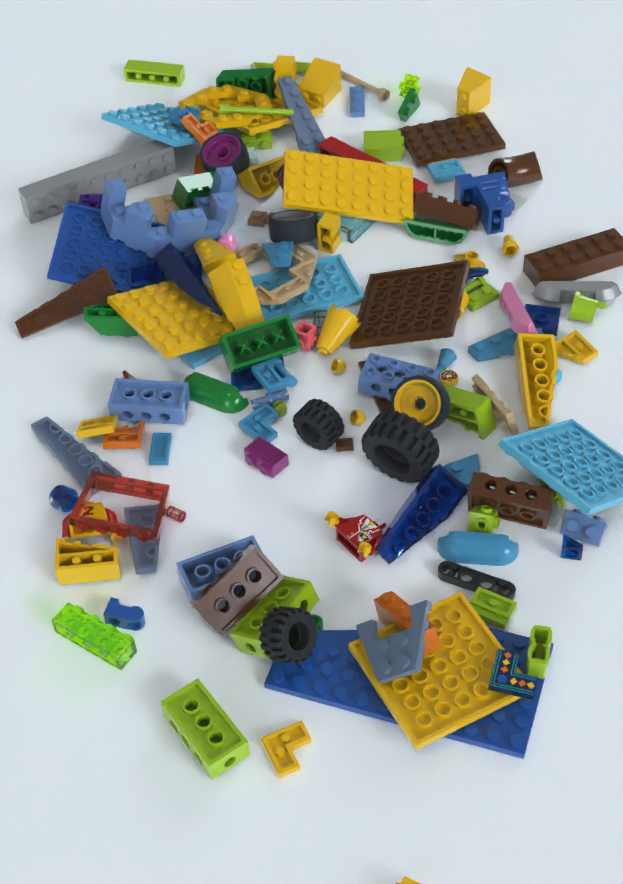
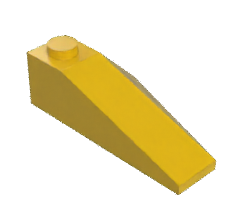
M284 155L250 167L238 174L237 176L243 189L259 199L273 194L280 186L277 173L284 164Z

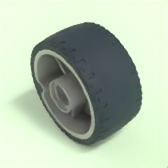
M295 209L269 215L270 240L274 243L293 241L294 244H300L317 239V213Z

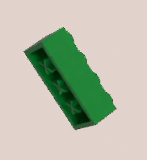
M289 314L221 335L218 340L230 375L275 357L283 358L295 354L301 348Z

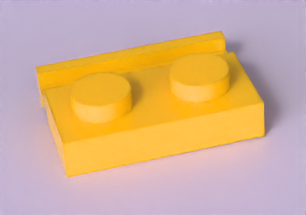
M115 414L81 420L77 428L78 431H76L78 439L114 433V429H116L119 422L118 416Z

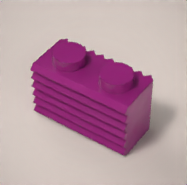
M260 436L244 448L247 464L257 467L263 475L274 478L289 465L288 454Z

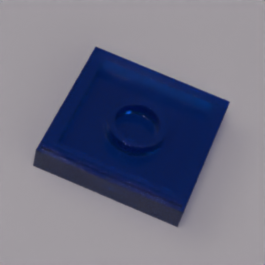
M525 304V309L535 328H542L543 334L557 336L561 308Z

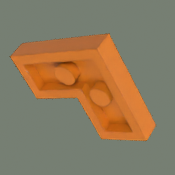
M191 113L180 120L183 126L201 144L209 137L219 133L209 120L201 124Z

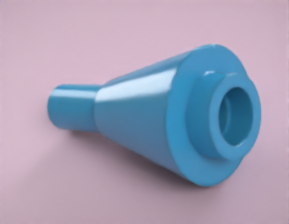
M441 349L437 370L443 372L457 359L452 349Z

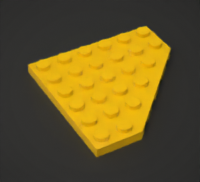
M235 97L208 99V105L198 106V108L212 111L213 116L218 117L220 115V103H227L231 107L254 106L253 101L238 103ZM278 97V100L269 99L272 108L287 109L282 97ZM304 98L313 117L323 113L322 106ZM263 114V117L259 120H252L250 125L235 128L246 133L248 136H254L256 133L280 128L282 125H289L292 122L289 120L288 115Z

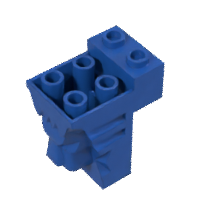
M504 171L475 177L471 173L455 176L454 200L463 202L462 206L468 207L469 204L477 206V210L482 211L480 221L487 235L503 232L504 218L511 216L512 211L515 209V202L510 198V193L507 189L508 183Z

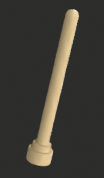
M341 70V77L359 86H364L365 89L377 94L378 98L382 101L388 100L390 96L388 89L377 88Z

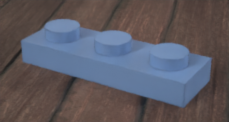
M364 86L349 87L350 118L365 117Z

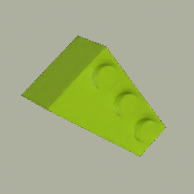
M449 385L444 386L450 397L448 420L453 423H461L465 426V430L476 432L482 440L487 438L497 428L490 397Z

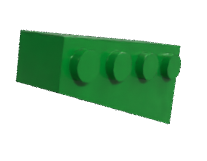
M273 68L222 70L216 78V87H223V85L236 86L267 94L269 99H274L276 87L274 74L276 73Z

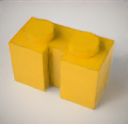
M325 212L317 223L319 251L334 254L340 245L341 232L338 231L341 227L340 216Z

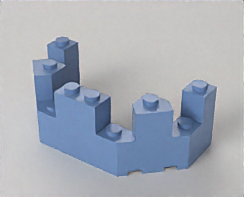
M232 166L216 168L210 195L194 198V209L170 211L167 226L151 227L154 212L149 201L134 202L131 205L125 206L127 189L122 178L105 180L100 215L111 239L115 241L119 239L125 242L126 246L136 251L141 250L145 252L146 256L150 258L197 253L193 245L199 239L207 237L217 241L219 236L227 233L229 227L234 223L239 206L238 196L234 194L237 176Z

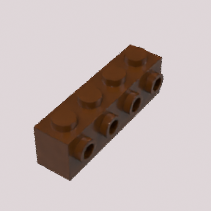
M423 191V194L417 192L413 212L477 231L482 211L477 210V206L469 204L468 207L462 206L463 202L453 200L452 203L447 201V197L438 195V198L432 197L433 193Z

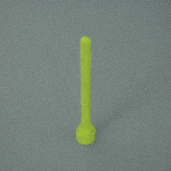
M220 103V115L230 113L294 114L292 109L231 107L227 103Z

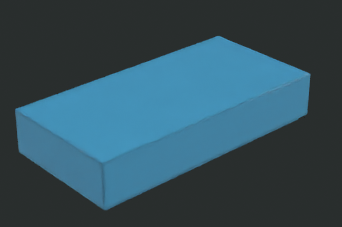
M153 433L148 460L149 465L168 466L172 433Z

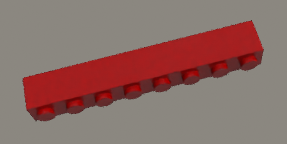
M333 136L328 137L319 144V154L387 164ZM413 177L414 205L417 192L423 194V191L428 192V184Z

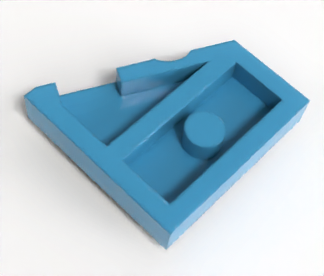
M293 241L261 244L263 252L266 253L268 260L271 261L274 268L291 266L294 252Z

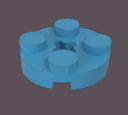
M180 106L174 107L169 111V123L186 129L180 120L191 113L200 122L199 110L192 106H185V109H180Z

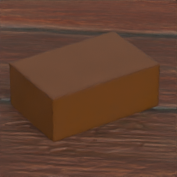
M341 438L335 442L336 452L354 451L353 438Z

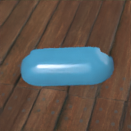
M450 531L449 535L438 538L437 551L443 559L454 563L505 566L515 561L519 553V545L517 542L515 543L510 540L508 535Z

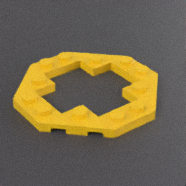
M223 85V87L209 86L178 102L180 109H185V106L208 105V99L236 97L238 103L253 101L255 108H272L267 94L231 85ZM202 110L199 112L200 123L203 124L209 120L216 129L248 126L252 120L257 121L263 117V114L247 113L214 117L212 111Z

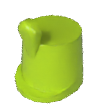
M576 290L568 319L592 323L596 308L603 310L607 304L604 301H598L582 295L580 291Z

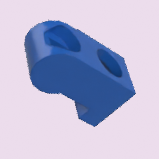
M113 597L110 598L103 613L105 625L138 631L144 628L146 623L144 611L141 607L121 605L119 599Z

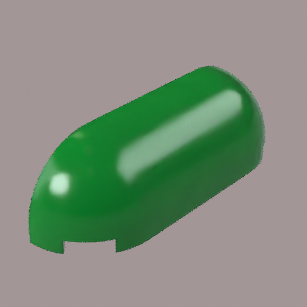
M405 218L403 220L404 227L412 237L422 240L456 245L462 242L469 233V229L458 225L420 218Z
M193 372L187 375L183 381L188 382L191 401L217 411L233 414L244 410L249 405L247 397L243 398L237 392L239 390L237 387L207 375Z

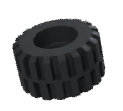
M314 398L309 400L293 416V426L297 434L306 444L314 449L327 450L345 431V425L340 414L333 406H330L325 401L323 402L321 399Z
M283 606L275 607L273 611H269L267 618H263V625L260 626L259 630L261 631L259 641L262 642L260 646L262 650H265V656L276 662L300 664L301 661L305 662L308 656L312 655V649L316 647L315 640L318 639V634H316L317 625H314L315 619L310 616L311 613L302 608Z

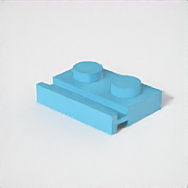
M458 158L428 164V171L432 178L435 179V183L455 179L457 175L466 174Z

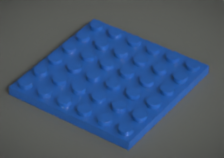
M66 202L47 279L74 285L106 266L117 293H124L153 285L158 258H150L146 256L145 252L141 250L136 251L126 246L125 242L119 239L116 241L111 239L100 215V209ZM152 222L151 227L165 226V224Z

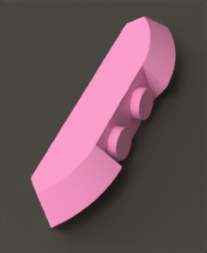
M505 282L499 295V306L505 309L512 322L510 328L516 334H538L511 282Z

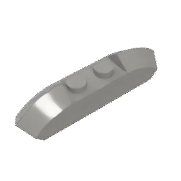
M541 281L532 293L533 296L542 301L556 304H572L576 290L580 291L582 295L604 302L622 295L618 284L613 281Z

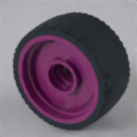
M222 132L214 134L203 143L200 149L201 163L206 172H215L216 168L232 166L237 176L249 166L250 158L246 145L234 133Z

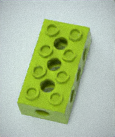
M284 576L229 633L238 650L269 659L264 654L265 650L261 649L260 645L262 642L259 641V636L261 635L259 630L260 626L263 625V618H267V613L273 611V608L280 606L302 608L310 612L320 600L311 581Z
M199 678L160 701L163 716L211 780L250 756L248 740Z

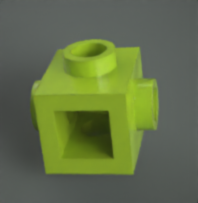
M475 505L469 511L468 531L493 533L500 526L501 518L498 517V509H493L489 505Z

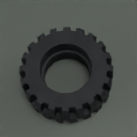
M389 410L379 413L365 431L361 440L362 450L366 453L367 459L371 460L372 464L380 469L379 471L386 473L389 477L396 478L400 482H419L427 476L439 457L438 441L433 437L431 430H428L423 423L418 422V419L409 417L406 413Z

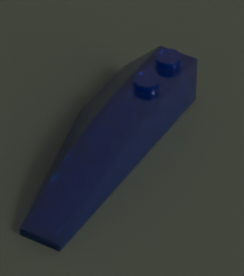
M171 242L155 255L159 261L157 263L163 271H166L164 275L169 281H173L182 291L205 309L219 316L223 314L190 260Z
M441 464L434 466L402 505L374 551L388 564H391L428 533L432 532L438 525L446 521L468 492V489Z

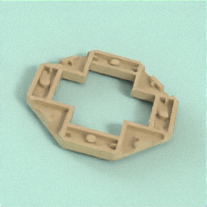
M251 243L235 252L237 259L244 258L245 264L261 255L267 258L259 243ZM294 244L292 260L298 263V265L288 269L289 275L294 279L270 292L261 285L254 287L260 305H280L308 290L317 263L316 254L302 244Z

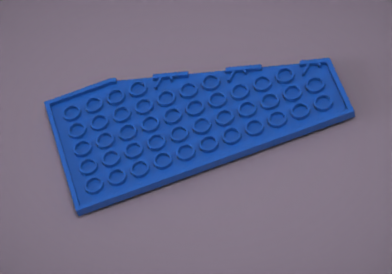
M488 627L504 650L512 655L510 658L515 664L519 654L516 666L524 676L527 675L525 668L530 637ZM357 630L316 631V634H318V639L315 640L316 647L312 649V655L308 656L305 662L301 661L300 664H290L273 661L264 682V688L398 725L348 648V643L360 638ZM551 643L550 658L552 655L554 643ZM525 676L531 678L527 679L529 683L532 682L534 684L532 693L444 736V738L524 759L545 678Z

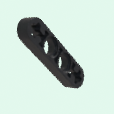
M443 561L438 565V578L446 583L476 592L478 586L484 588L481 586V583L489 582L492 586L484 589L511 600L515 598L516 587L510 581L451 561ZM469 575L472 577V580L464 581L461 577Z

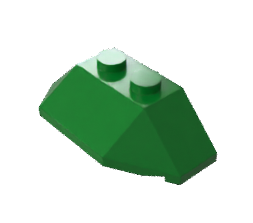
M99 303L83 307L84 320L100 335L125 337L139 335L109 304Z

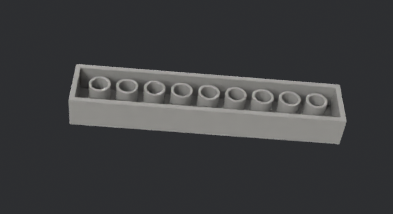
M154 140L20 187L18 191L24 215L30 224L64 213L66 202L78 204L80 194H103L105 180L122 178L128 190L175 173L176 166L173 146Z

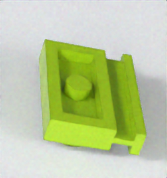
M479 586L470 600V604L484 622L505 630L507 623H509L518 603Z

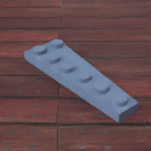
M293 77L278 78L277 84L284 100L285 108L294 111V114L288 115V118L292 122L293 132L295 131V139L299 151H319V144L325 140V137Z
M46 416L31 424L33 432L89 497L123 479L120 471L108 462L102 461L95 452L89 451L86 445L76 441L74 436L64 431L61 426Z

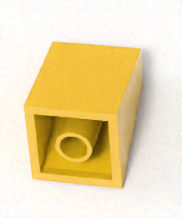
M315 57L298 87L303 98L325 108L341 91V64Z
M466 67L457 87L456 114L460 116L476 114L490 103L492 77Z

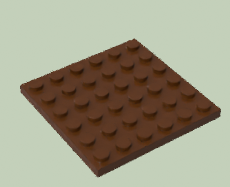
M462 260L370 274L357 316L359 319L357 323L360 322L361 325L352 334L349 342L351 350L453 337L469 271V261Z

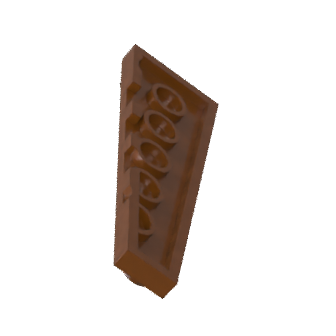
M106 266L87 276L83 281L74 284L65 292L58 294L52 300L45 302L39 308L16 320L15 324L21 338H26L83 314V307L85 306L89 307L99 303L107 304V297L118 293Z

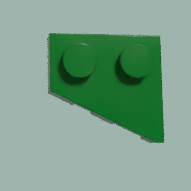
M409 88L398 111L400 121L406 122L421 105L415 88Z

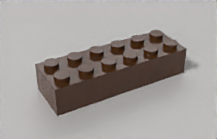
M615 228L526 254L524 255L523 272L536 287L541 281H574L623 266V237Z

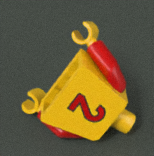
M86 502L82 505H76L73 507L72 512L62 521L63 541L71 542L70 538L76 539L110 534L112 532L111 545L115 547L114 540L119 539L121 545H123V535L118 532L120 529L117 516L112 510L104 508L102 502Z

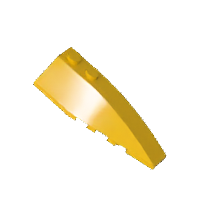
M244 258L226 261L207 274L217 305L224 311L227 320L232 323L235 331L264 322L260 303Z
M518 333L513 347L519 392L528 429H537L548 426L550 420L556 372L558 370L555 337L553 334Z

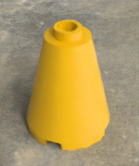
M331 305L328 308L316 343L317 352L323 356L332 355L361 325L360 322L357 323L359 319L347 309H336L338 305Z

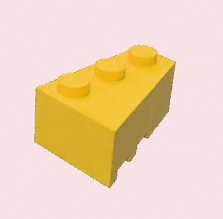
M209 237L199 239L193 244L206 274L226 261L237 259L235 252Z
M56 538L55 572L59 585L121 579V560L118 547L92 544L90 546L81 544V541L74 540L72 543L63 541L62 538Z

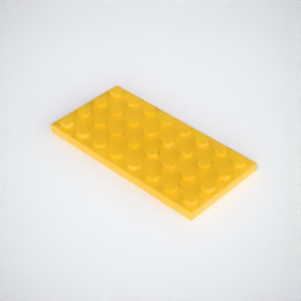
M285 149L282 207L403 224L405 218L413 219V168Z

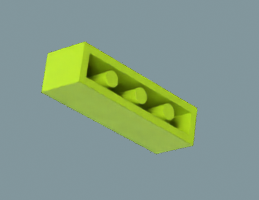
M129 59L123 69L126 82L181 87L185 79V69L182 64Z

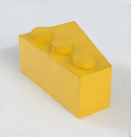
M277 55L276 61H273V70L276 73L274 74V83H276L274 93L277 96V100L278 97H282L277 84L278 78L292 76L295 83L296 79H298L295 56Z

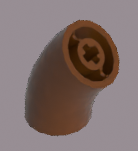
M535 150L516 156L496 158L488 167L487 174L505 172L508 183L507 188L543 180Z

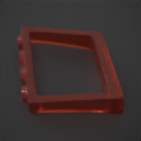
M92 471L69 516V525L76 526L81 531H86L88 528L94 529L102 535L111 532L116 533L120 538L133 536L141 542H147L148 540L158 541L170 498V485ZM96 490L160 501L152 528L81 516Z

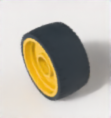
M425 375L411 376L400 382L393 391L391 410L406 413L409 417L418 419V422L423 423L428 430L432 431L446 420L450 411V397L446 388L438 380ZM421 399H424L426 402L423 409H420L418 406Z

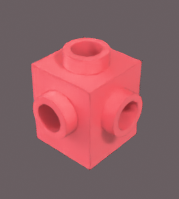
M301 320L294 329L301 345L300 349L309 352L316 346L318 340L317 326Z

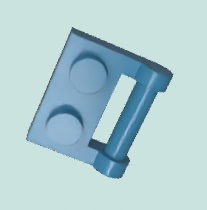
M279 357L251 366L252 374L268 394L288 386L294 387L298 383L296 377L291 375L283 366V362ZM274 369H277L284 378L282 379Z

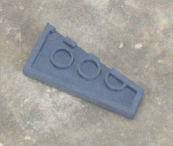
M163 504L124 508L136 575L157 572Z

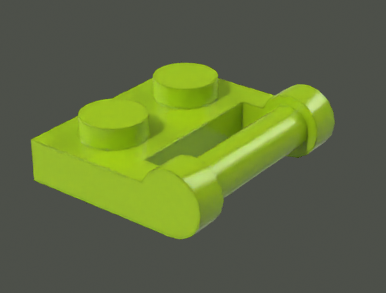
M483 276L475 278V281L467 284L464 288V291L469 292L476 287H480L468 294L470 300L467 308L472 312L498 299L500 294L485 281Z

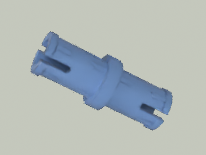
M286 388L272 394L266 393L263 397L250 400L251 405L259 403L253 406L252 409L255 411L265 403L273 407L276 401L289 400V394L281 396L288 393Z

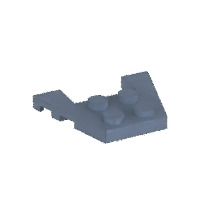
M424 600L410 605L412 628L380 639L378 638L376 621L371 619L356 625L378 682L384 684L421 671L425 648L423 638L425 630H428L429 621H427L428 610L431 611L432 602Z

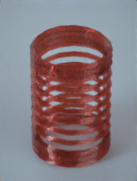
M171 505L166 509L165 515L180 523L185 520V511Z

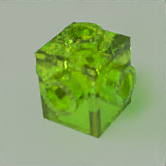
M406 73L403 81L400 80L398 86L400 90L399 96L405 98L410 87L415 88L417 94H419L420 86H418L420 77Z

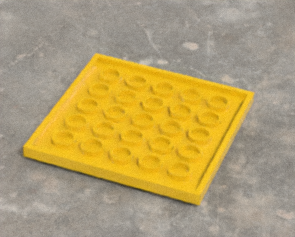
M195 274L107 297V303L165 359L219 344L218 340L221 335L235 331L232 323L227 320L224 311L217 305L212 289Z
M461 591L432 604L431 611L428 610L427 619L436 626L441 648L423 656L421 671L384 684L380 683L376 678L361 638L348 643L350 652L415 751L528 695L526 693H532L528 691L533 690V687L531 689L528 687V680L523 678L525 677L524 675H520L522 672L517 666L516 673H514L515 663L512 670L514 675H510L513 660L504 655L507 652ZM393 622L378 629V638L380 639L402 630ZM498 650H499V654H498V658H497V662H496V666H495V670H494L492 682H491V685H490V681H491V677H492V673H493V669H494V665H495L497 653H498ZM507 659L510 664L505 665L502 661ZM498 661H499V666H498V670H497L495 682L493 683L494 677H495V673H496V669H497V665H498ZM506 666L508 671L503 672L500 668ZM504 674V676H507V680L505 683H501L497 677ZM515 678L517 683L512 685L510 680ZM524 680L526 684L521 687L518 682Z

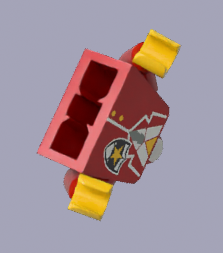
M333 511L327 513L324 520L329 521L328 525L331 528L336 526V540L362 563L369 556L379 555L383 545L382 529L387 526L382 517L372 521L364 514L358 517L342 518Z

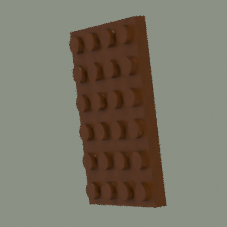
M485 112L398 128V130H401V136H404V146L416 166L506 149L505 141Z

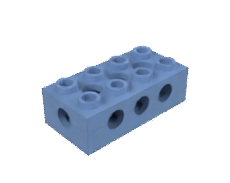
M369 353L359 375L358 393L373 397L376 395L379 398L384 397L391 401L393 391L406 378L425 375L439 381L441 370ZM421 399L418 403L420 409H423L426 405L424 399Z
M115 378L107 404L109 415L117 414L119 421L138 422L144 420L146 423L184 425L190 402L188 382Z

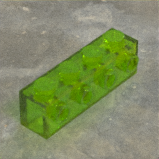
M67 602L51 619L56 633L119 670H122L137 653L135 639L131 635L123 634L112 624L102 622L98 616L88 614L78 605L74 606Z

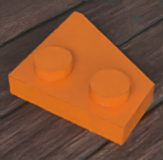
M138 421V426L129 428L128 425L114 429V433L104 434L103 449L142 448L145 421Z

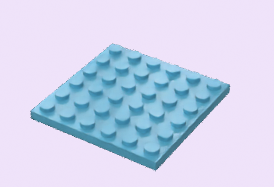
M162 103L146 104V106L138 105L136 108L128 107V109L119 108L117 111L108 110V112L101 114L102 120L173 147L199 143L189 130L169 123V111L173 107H165ZM225 128L217 129L219 133L230 132V130Z
M574 419L501 439L498 444L507 455L512 456L521 466L533 472L534 476L542 479L551 489L560 493L565 500L574 504L584 514L590 515L623 503V455Z

